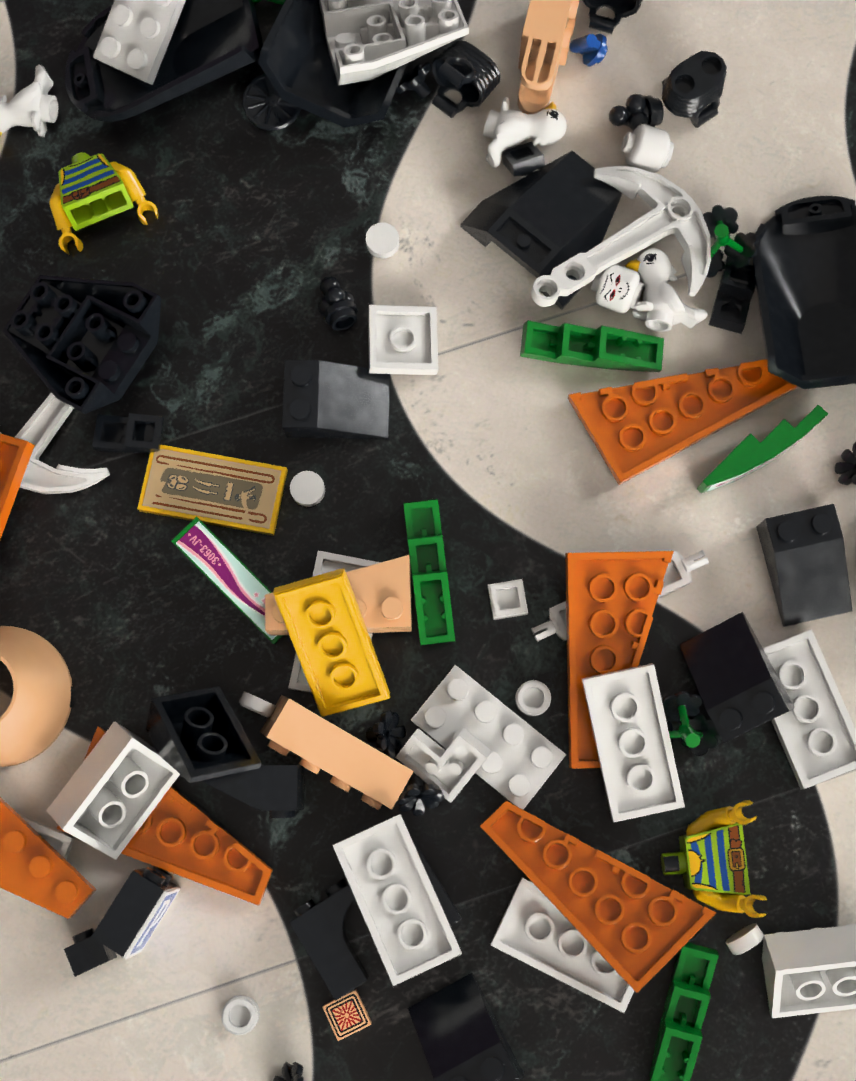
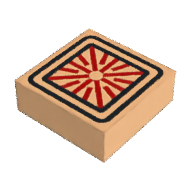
M357 989L350 991L336 1001L334 999L322 1006L337 1041L372 1024Z

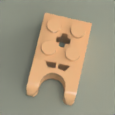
M530 0L521 37L518 69L521 70L518 107L525 114H535L544 110L550 103L559 65H566L579 0Z

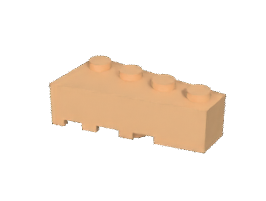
M409 555L346 572L368 633L412 632ZM273 593L265 594V631L270 636L289 635Z
M281 695L276 703L272 716L266 720L260 731L264 736L271 739L267 745L268 747L284 756H287L289 751L302 757L299 762L301 766L315 774H318L320 769L333 775L330 782L346 792H349L351 787H354L364 793L360 800L377 810H380L382 804L393 809L414 772Z

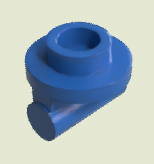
M589 34L572 40L570 42V50L573 53L582 54L583 64L590 67L604 59L608 50L606 45L607 39L602 34Z

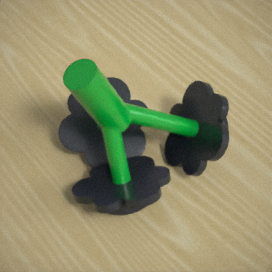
M715 205L712 208V212H705L703 214L710 237L715 239L711 247V262L707 277L710 278L715 277L718 271H722L725 268V263L722 261L724 255L719 249L721 246H725L724 253L728 256L726 264L729 266L735 265L739 269L747 267L750 259L758 253V248L756 247L758 237L756 234L750 232L745 235L740 232L736 234L734 240L730 238V234L736 233L739 229L736 222L738 218L737 211L732 207L724 209L721 205Z
M681 691L674 695H668L662 700L665 716L672 717L676 722H681L679 729L673 731L671 722L666 720L672 746L673 738H682V745L690 747L692 753L696 756H703L708 752L709 748L717 747L718 739L715 736L718 735V731L712 720H707L703 714H699V707L702 705L701 696L696 694L690 695L687 691ZM689 716H695L694 719H688Z

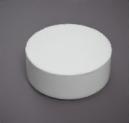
M383 222L371 226L366 233L368 251L377 258H388L394 255L399 248V234L396 228L391 224Z
M302 471L293 477L290 483V493L294 501L299 505L312 507L323 499L325 485L317 473Z
M530 680L518 688L515 702L523 714L539 716L549 708L551 693L544 683Z
M245 691L239 701L240 706L267 718L272 716L276 705Z
M754 923L733 934L725 943L733 955H740L759 944L763 940L764 934L757 923Z
M238 995L231 998L223 1007L221 1014L225 1029L235 1035L249 1033L258 1023L260 1016L259 1007L249 996Z

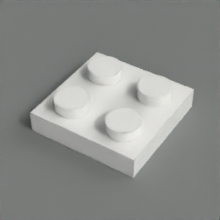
M369 305V373L437 375V307Z

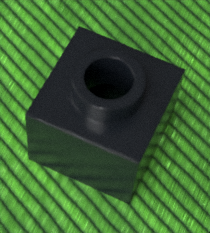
M93 928L73 936L75 944L64 949L75 977L117 957L114 951L91 937L94 933Z

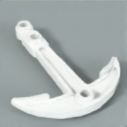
M610 166L594 169L593 178L615 187L630 199H634L638 194L653 210L588 252L578 253L553 268L551 275L538 277L531 290L532 299L537 305L542 307L551 306L556 303L559 296L570 295L593 281L597 274L605 271L607 268L673 234L685 251L681 261L687 275L688 295L694 297L708 274L711 262V237L703 214L694 200L683 189L659 174L627 166ZM572 275L577 280H571L567 276ZM539 292H547L550 295V297H545L541 295Z
M52 392L14 437L35 445L19 488L41 494L73 493L99 483L110 474L107 468L80 469L58 464L55 469L39 461L41 454L74 409L59 401Z

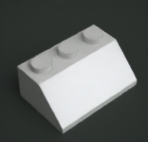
M114 721L46 811L62 830L116 860L180 774L158 755L155 748Z
M855 923L846 926L812 928L810 930L777 932L764 935L762 962L769 1010L772 1018L856 1009Z

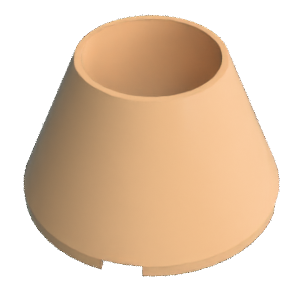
M0 626V662L6 665L13 680L12 700L5 713L0 717V767H9L25 763L37 757L55 742L64 729L70 715L71 687L73 686L66 662L49 641L23 628Z

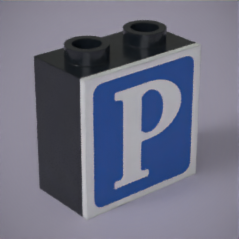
M154 866L153 868L146 867L133 870L91 937L125 959L142 952L181 888L170 882L173 876L161 868Z

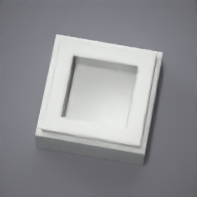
M522 579L488 584L493 620L528 615Z

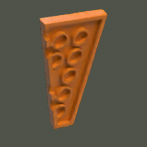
M505 801L480 825L482 830L636 993L717 913L604 852L583 843L572 835L551 826L542 819L508 801Z

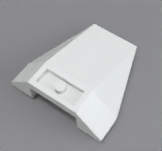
M319 0L328 51L338 85L373 80L469 34V27L457 0Z

